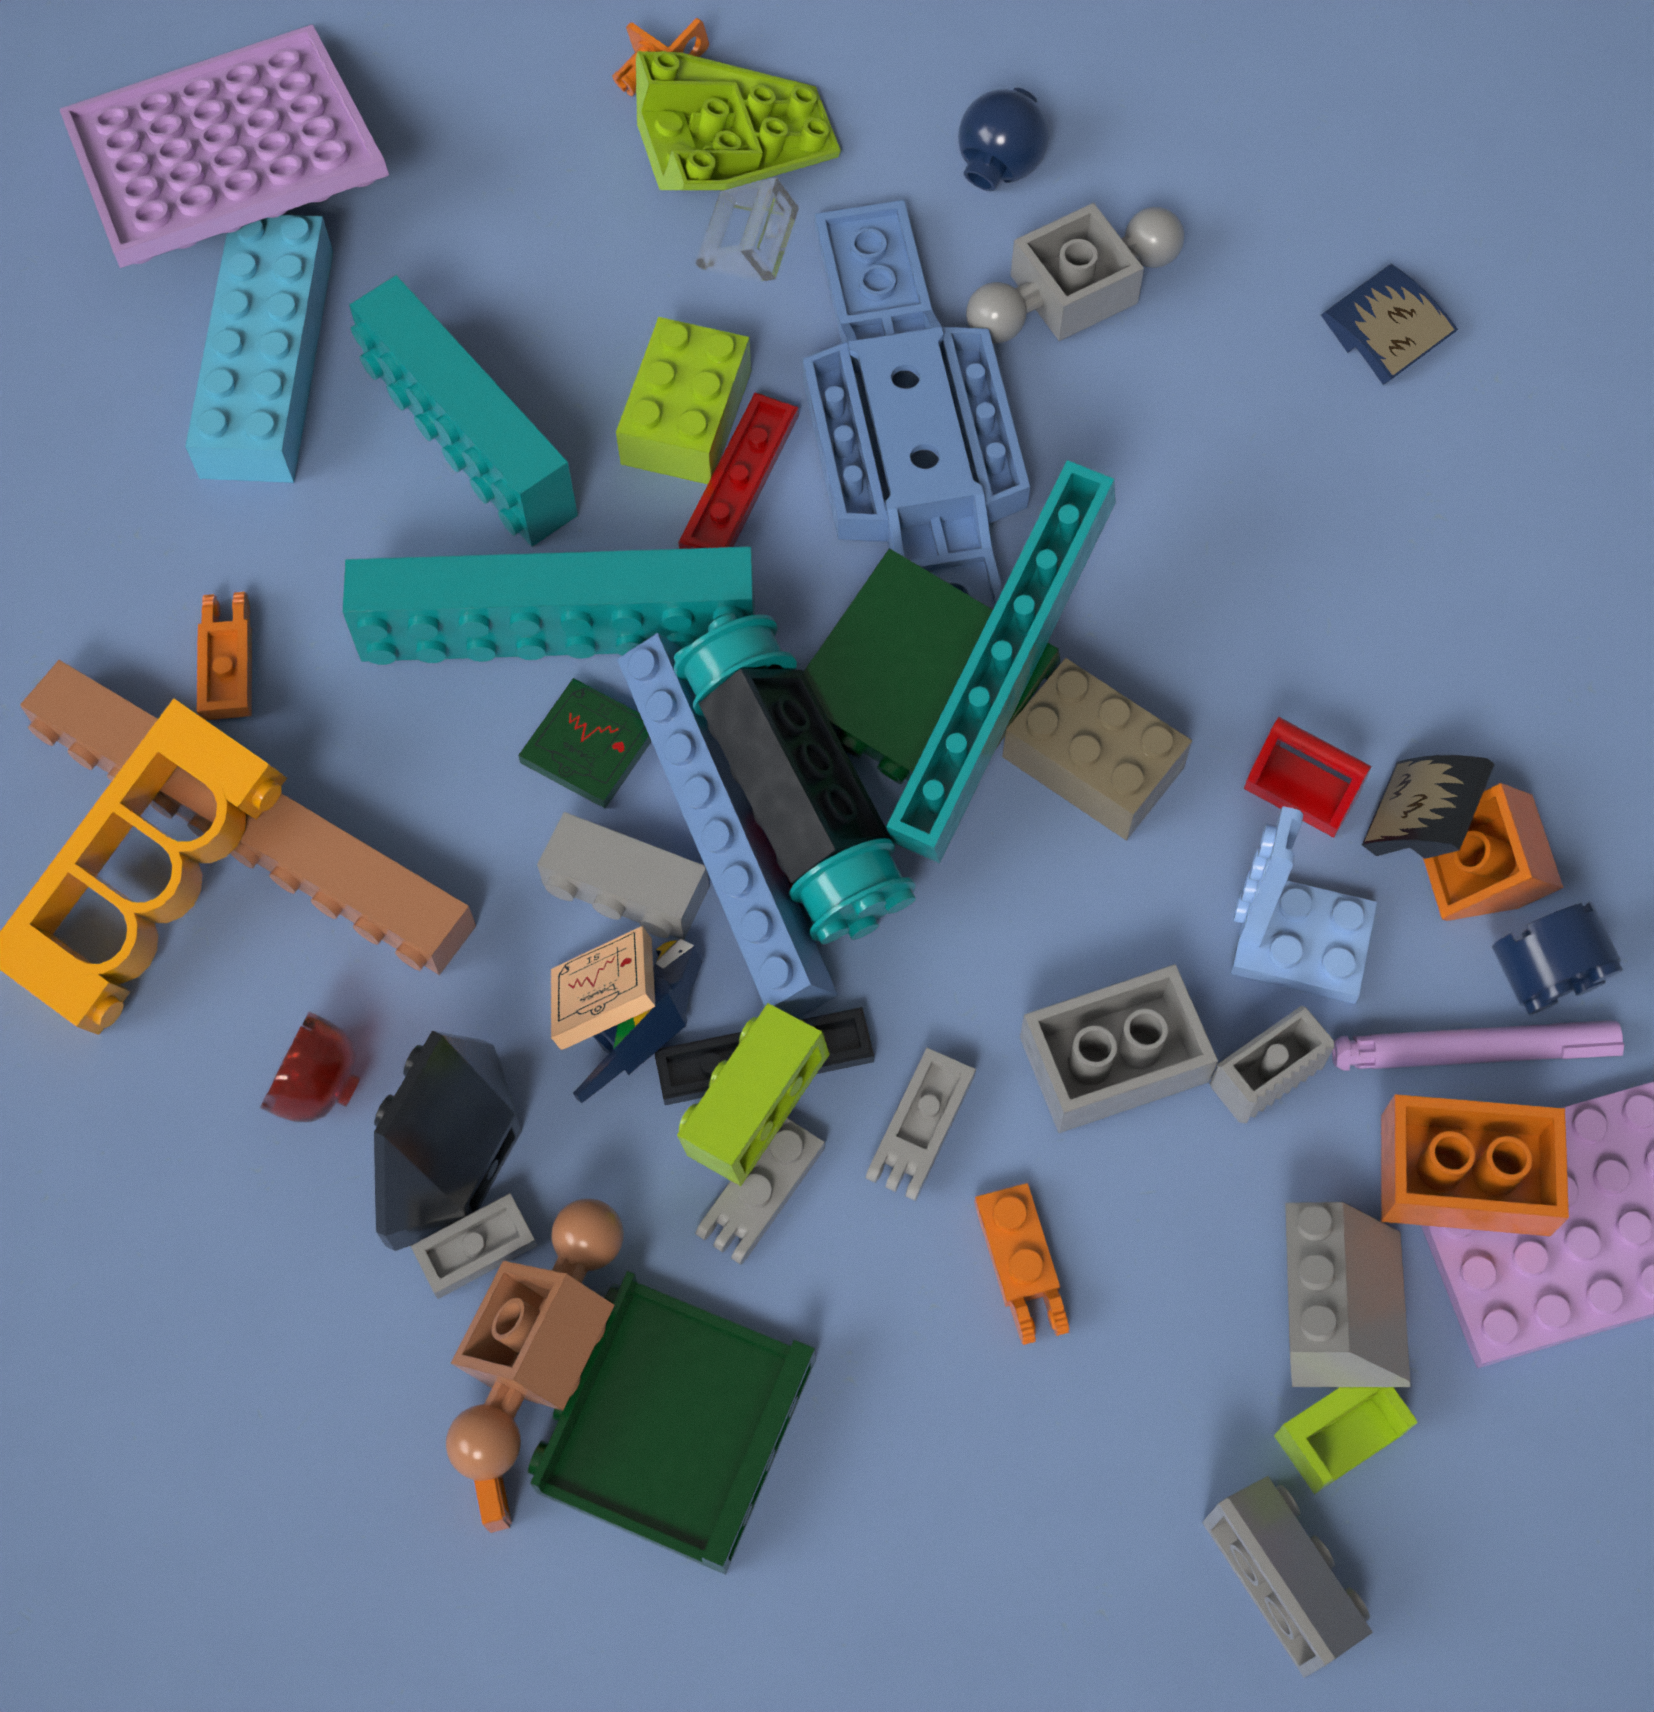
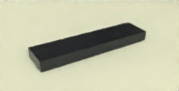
M863 1007L801 1019V1021L822 1031L830 1054L817 1074L874 1062V1053ZM741 1032L660 1048L656 1051L654 1055L664 1105L702 1098L709 1089L710 1078L717 1065L723 1060L728 1061L738 1047Z

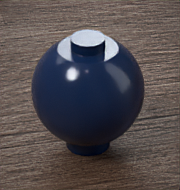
M1022 88L993 90L977 98L965 111L959 126L958 142L961 155L968 164L963 174L974 186L985 191H995L1000 180H1004L1005 183L1018 181L1033 172L1042 161L1048 146L1049 131L1044 113L1037 105V99L1034 95Z

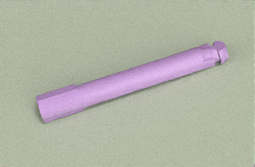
M1617 1021L1553 1023L1546 1025L1370 1034L1367 1036H1353V1040H1349L1348 1036H1340L1334 1040L1332 1060L1335 1067L1346 1071L1350 1070V1066L1353 1065L1358 1069H1382L1558 1058L1623 1056L1624 1043L1622 1030Z

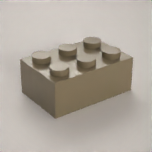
M1065 658L1006 729L1002 757L1127 841L1184 769L1192 740Z

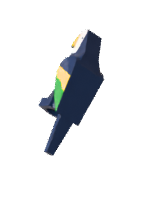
M675 939L665 942L655 949L658 954L653 967L655 1007L593 1036L608 1055L573 1092L577 1101L580 1103L585 1102L624 1070L630 1075L686 1027V1009L689 996L702 965V960L694 945L682 939Z

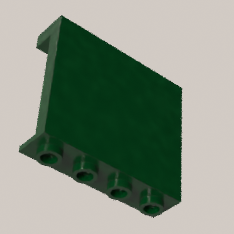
M890 548L803 673L844 750L856 758H860L863 753L879 762L877 769L883 775L898 784H902L905 779L909 781L993 609ZM1047 643L1006 729L1026 706L1042 680H1047L1061 664L1059 649L1050 643ZM1005 729V731H1004V733H1003V735H1002V737H1001V739H1000L998 745L1000 744V742H1001L1002 739L1004 738V736H1005V734H1006V729Z
M627 1271L621 1285L613 1283L605 1296V1299L615 1306L606 1322L602 1338L594 1346L580 1375V1382L576 1391L569 1397L564 1410L554 1408L552 1419L558 1421L549 1443L541 1440L532 1455L528 1466V1473L533 1475L530 1484L537 1494L726 1575L816 1361L815 1348L793 1340L791 1346L642 1285L637 1282L634 1273Z

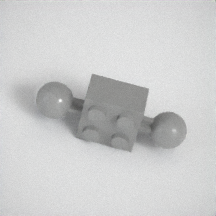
M1094 203L1087 205L1014 240L1011 277L1019 287L1014 288L1006 283L992 282L978 288L972 294L967 304L966 318L970 328L989 329L992 343H1003L1011 340L1021 331L1025 323L1026 314L1036 309L1058 341H1061L1137 304L1144 271L1143 266L1158 268L1171 263L1179 255L1184 244L1183 226L1178 217L1171 211L1161 207H1150L1134 215L1128 223L1125 237L1120 238Z

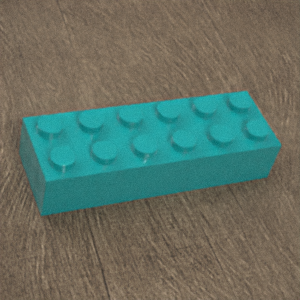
M397 275L349 304L355 323L351 327V332L363 349V354L359 358L366 372L372 379L377 380L381 378L386 383L388 394L396 406L402 411L406 408L411 411L415 416V424L422 435L428 441L436 439L442 446L441 450L448 464L454 471L460 472L463 470L470 477V485L475 494L483 503L487 504L491 501L499 510L498 515L501 522L513 536L520 533L528 544L533 547L578 516L568 461Z

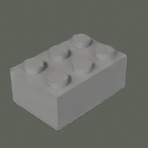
M1176 964L1024 1014L1020 1039L1058 1133L1206 1084L1210 1081L1218 1062Z

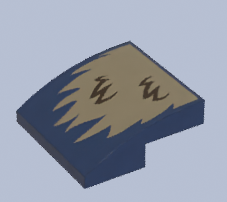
M1393 264L1388 265L1321 314V317L1347 353L1356 347L1383 385L1458 330L1437 302L1419 284Z

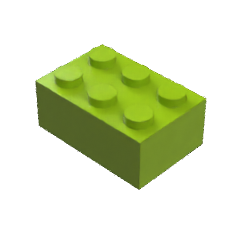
M658 317L616 430L620 464L708 485L723 455L752 371L750 337Z

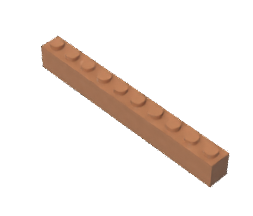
M61 660L54 664L20 704L31 721L28 729L37 738L50 746L59 742L68 748V754L83 767L93 770L95 766H98L108 772L107 777L111 782L158 720ZM177 766L150 803L156 811L169 819H172L176 814L188 821L187 826L198 837H201L211 828L216 817L217 803L212 791L179 766ZM282 793L273 807L262 812L257 820L246 814L245 832L238 846L230 853L236 860L253 869L258 864L270 871V878L284 890L294 894L299 889L311 896V903L328 917L337 919L339 915H342L354 923V930L369 942L378 945L382 940L396 948L395 954L408 966L418 971H421L425 966L440 975L476 927L471 910L467 904Z

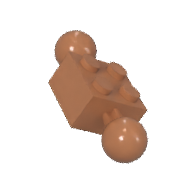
M580 1199L571 1202L559 1212L553 1223L551 1234L552 1244L558 1255L552 1270L507 1261L502 1262L451 1361V1364L492 1388L484 1404L475 1405L462 1411L453 1420L447 1432L446 1451L453 1467L469 1479L477 1481L491 1480L502 1476L514 1465L521 1448V1435L514 1418L523 1400L564 1410L569 1397L574 1394L579 1385L580 1375L594 1346L600 1341L605 1332L606 1322L615 1305L582 1284L587 1271L598 1270L611 1263L622 1247L624 1231L621 1219L616 1211L603 1201Z

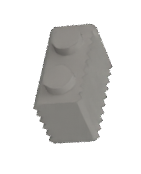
M1300 1006L1218 1063L1215 1068L1216 1071L1212 1075L1213 1078L1209 1082L1210 1086L1238 1122L1247 1123L1250 1117H1256L1258 1111H1264L1266 1105L1272 1106L1274 1100H1280L1283 1093L1289 1094L1291 1088H1297L1300 1081L1306 1082L1309 1075L1314 1076L1317 1070H1322L1334 1049V1040L1306 1007Z

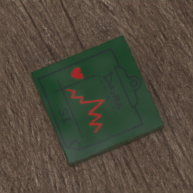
M573 678L518 757L520 763L606 809L652 741L639 712Z

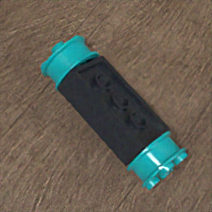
M735 614L721 616L708 626V633L698 638L692 644L680 649L674 655V672L678 678L689 682L696 696L693 701L695 713L707 719L708 729L711 735L719 742L730 764L733 778L741 785L750 802L755 821L766 833L776 853L779 867L788 876L790 882L794 883L789 891V895L792 901L803 903L813 922L809 931L811 938L814 941H820L821 944L833 942L846 934H849L851 940L860 939L879 927L877 922L879 918L887 913L892 914L911 905L916 900L913 894L916 885L912 878L902 877L892 858L895 844L802 670H795L797 661L794 655L790 652L782 651L775 635L778 626L774 618L764 614L750 615L738 619Z

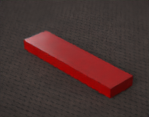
M756 392L754 393L678 542L679 549L734 547L799 417L797 406Z

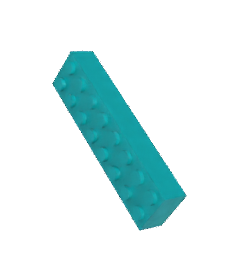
M751 547L345 559L342 613L361 662L369 661L378 665H387L400 660H420L425 663H439L445 659L465 658L486 662L497 657H519L525 660H538L544 656L568 655L578 659L589 658L594 654H619L623 656L657 633L684 648L708 633V626L721 616L735 614L738 619L755 615Z

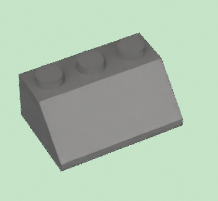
M1344 1202L1285 1203L1292 1387H1410L1401 1232Z
M1266 1476L1218 1503L1202 1523L1305 1678L1372 1634V1630L1366 1623L1370 1619V1614L1359 1595L1350 1587L1344 1590L1331 1571L1335 1567V1562L1324 1543L1315 1535L1309 1538L1296 1517L1300 1515V1510L1289 1491L1281 1484L1275 1487L1270 1478Z

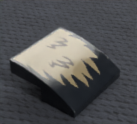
M1463 755L1422 756L1398 761L1362 846L1375 856L1411 848L1424 859L1459 851L1495 764L1488 758Z

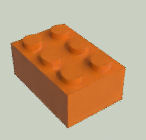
M1395 1094L1382 1113L1381 1222L1552 1236L1569 1218L1565 1108Z

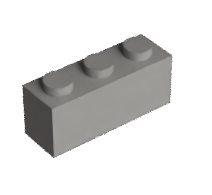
M566 812L563 813L537 863L543 885L555 897L565 901H573L574 898L592 904L597 912L608 918L618 920L623 916L639 922L640 926H643L648 933L660 938H668L669 935L684 940L709 889L708 873L704 865Z

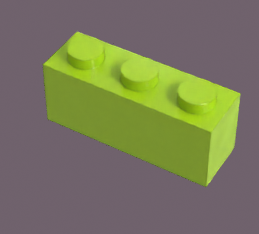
M767 1003L758 1018L752 1017L746 1023L739 1038V1045L729 1060H723L717 1065L711 1075L709 1089L700 1102L692 1104L682 1116L677 1137L686 1155L737 1185L742 1186L830 1055L822 1031Z

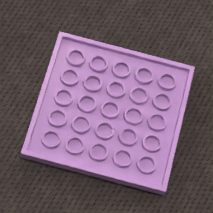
M313 24L59 109L120 268L131 264L148 262L154 256L177 248H189L203 239L221 233L235 232L244 225L267 217H279L290 209L311 202H322L339 192L354 187H365L377 179L389 176L385 160Z

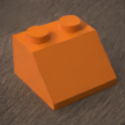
M1499 783L1483 792L1459 851L1427 859L1423 858L1441 918L1446 921L1519 909L1563 889L1533 795L1503 783Z

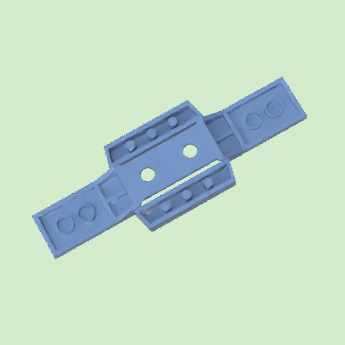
M905 200L815 213V229L842 344L803 358V383L837 537L841 540L888 542L889 548L989 608L994 609L1003 589L991 545L989 523L1028 508L1030 484L989 329L942 327L931 307ZM899 371H911L918 376L919 382L912 388L903 389L894 385L891 379ZM856 372L862 373L890 496L885 503L854 374ZM919 450H930L938 456L939 461L932 468L922 469L916 467L910 458Z

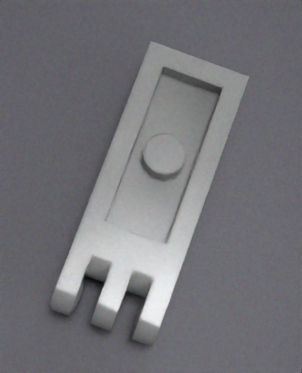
M926 1048L865 1178L876 1183L883 1173L885 1164L889 1165L893 1169L885 1187L896 1192L905 1173L909 1174L913 1178L907 1186L905 1196L916 1201L972 1084L976 1069Z
M787 1118L742 1186L730 1181L699 1224L695 1234L706 1240L713 1233L717 1225L720 1224L724 1228L717 1236L713 1247L723 1253L734 1238L738 1236L742 1240L735 1248L731 1259L740 1265L743 1264L824 1151L825 1142Z

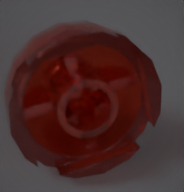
M309 1011L302 1024L305 1027L300 1026L273 1079L274 1081L268 1093H266L259 1107L273 1115L293 1122H313L326 1117L336 1103L346 1107L361 1079L352 1074L356 1058L352 1041L342 1029Z

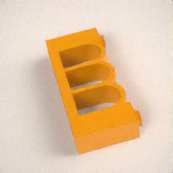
M173 698L0 931V970L76 1027L99 1035L104 1028L111 1026L122 1013L123 1002L130 994V991L121 984L139 977L150 966L158 946V932L155 923H169L181 918L195 905L202 887V872L199 863H213L227 857L238 846L245 832L246 814L257 820L262 812L273 807L281 795V786L287 777ZM177 766L205 784L214 794L217 803L216 817L211 828L201 837L192 841H176L141 816ZM133 826L161 845L169 854L172 863L171 879L166 889L156 898L147 902L132 901L97 875ZM88 887L115 905L124 915L127 924L126 940L121 950L112 959L100 964H92L53 935Z

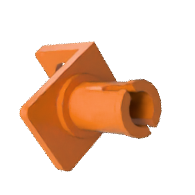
M695 18L669 47L630 22L626 29L635 53L612 75V78L623 92L626 91L629 96H633L636 93V55L638 51L683 53L689 40L696 37L695 45L689 55L700 57L709 47V40L703 21Z

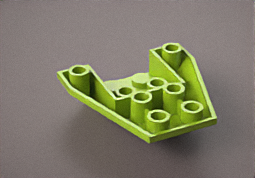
M637 52V126L659 190H728L839 157L841 150L816 86L681 52Z

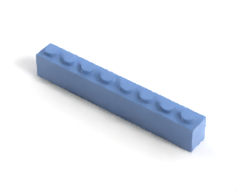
M657 633L617 659L764 1006L769 1003L798 1019L836 997L838 993L816 943L809 934L810 930L798 903L792 901L789 895L790 884L785 873L777 863L776 853L766 833L755 821L753 808L741 785L733 778L730 764L719 742L711 735L708 729L707 719L697 715L693 709V701L696 696L689 682L678 678L674 672V655L682 647Z

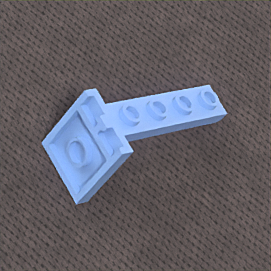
M1283 806L1276 825L1265 824L1260 846L1256 848L1251 870L1248 869L1243 891L1239 893L1233 922L1241 923L1230 974L1355 1004L1360 994L1377 902L1287 881L1295 858V853L1291 850L1301 828L1303 813L1297 809Z

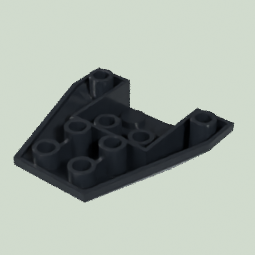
M431 1031L423 1046L417 1045L409 1054L403 1070L405 1078L395 1096L389 1094L378 1108L374 1120V1125L376 1126L374 1130L376 1233L384 1245L394 1251L411 1246L479 1210L522 1132L501 1062L494 1045L487 1041Z

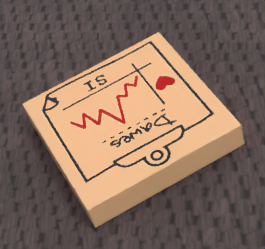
M643 926L551 969V1039L560 1050L573 1046L655 1007L652 938Z

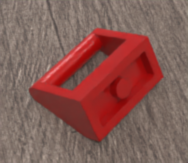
M1278 717L1252 767L1244 789L1280 809L1285 806L1301 811L1303 813L1302 821L1334 838L1357 801L1372 766L1289 721ZM1281 741L1351 778L1350 784L1280 746Z

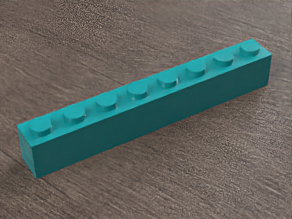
M1069 460L1066 461L886 826L893 843L937 863L941 862L1115 506L1114 478Z

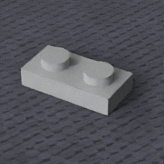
M511 1193L411 1245V1248L435 1296L439 1299L501 1266L503 1261L508 1262L535 1248L537 1243Z

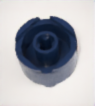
M1588 902L1585 906L1579 903L1566 907L1527 924L1528 929L1522 933L1523 939L1515 941L1512 933L1492 945V949L1520 1006L1525 1007L1528 1015L1538 1013L1557 1004L1558 998L1574 991L1576 996L1592 991L1606 983L1605 979L1623 970L1620 965L1621 959L1592 902Z

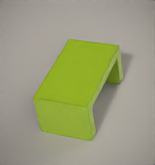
M1339 1387L1284 1423L1275 1433L1274 1437L1315 1495L1405 1435L1417 1424V1420L1394 1387Z

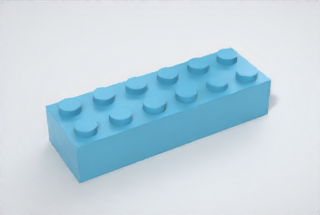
M281 215L274 218L267 217L244 225L235 232L226 234L185 445L199 479L294 483L333 257V249L323 216Z

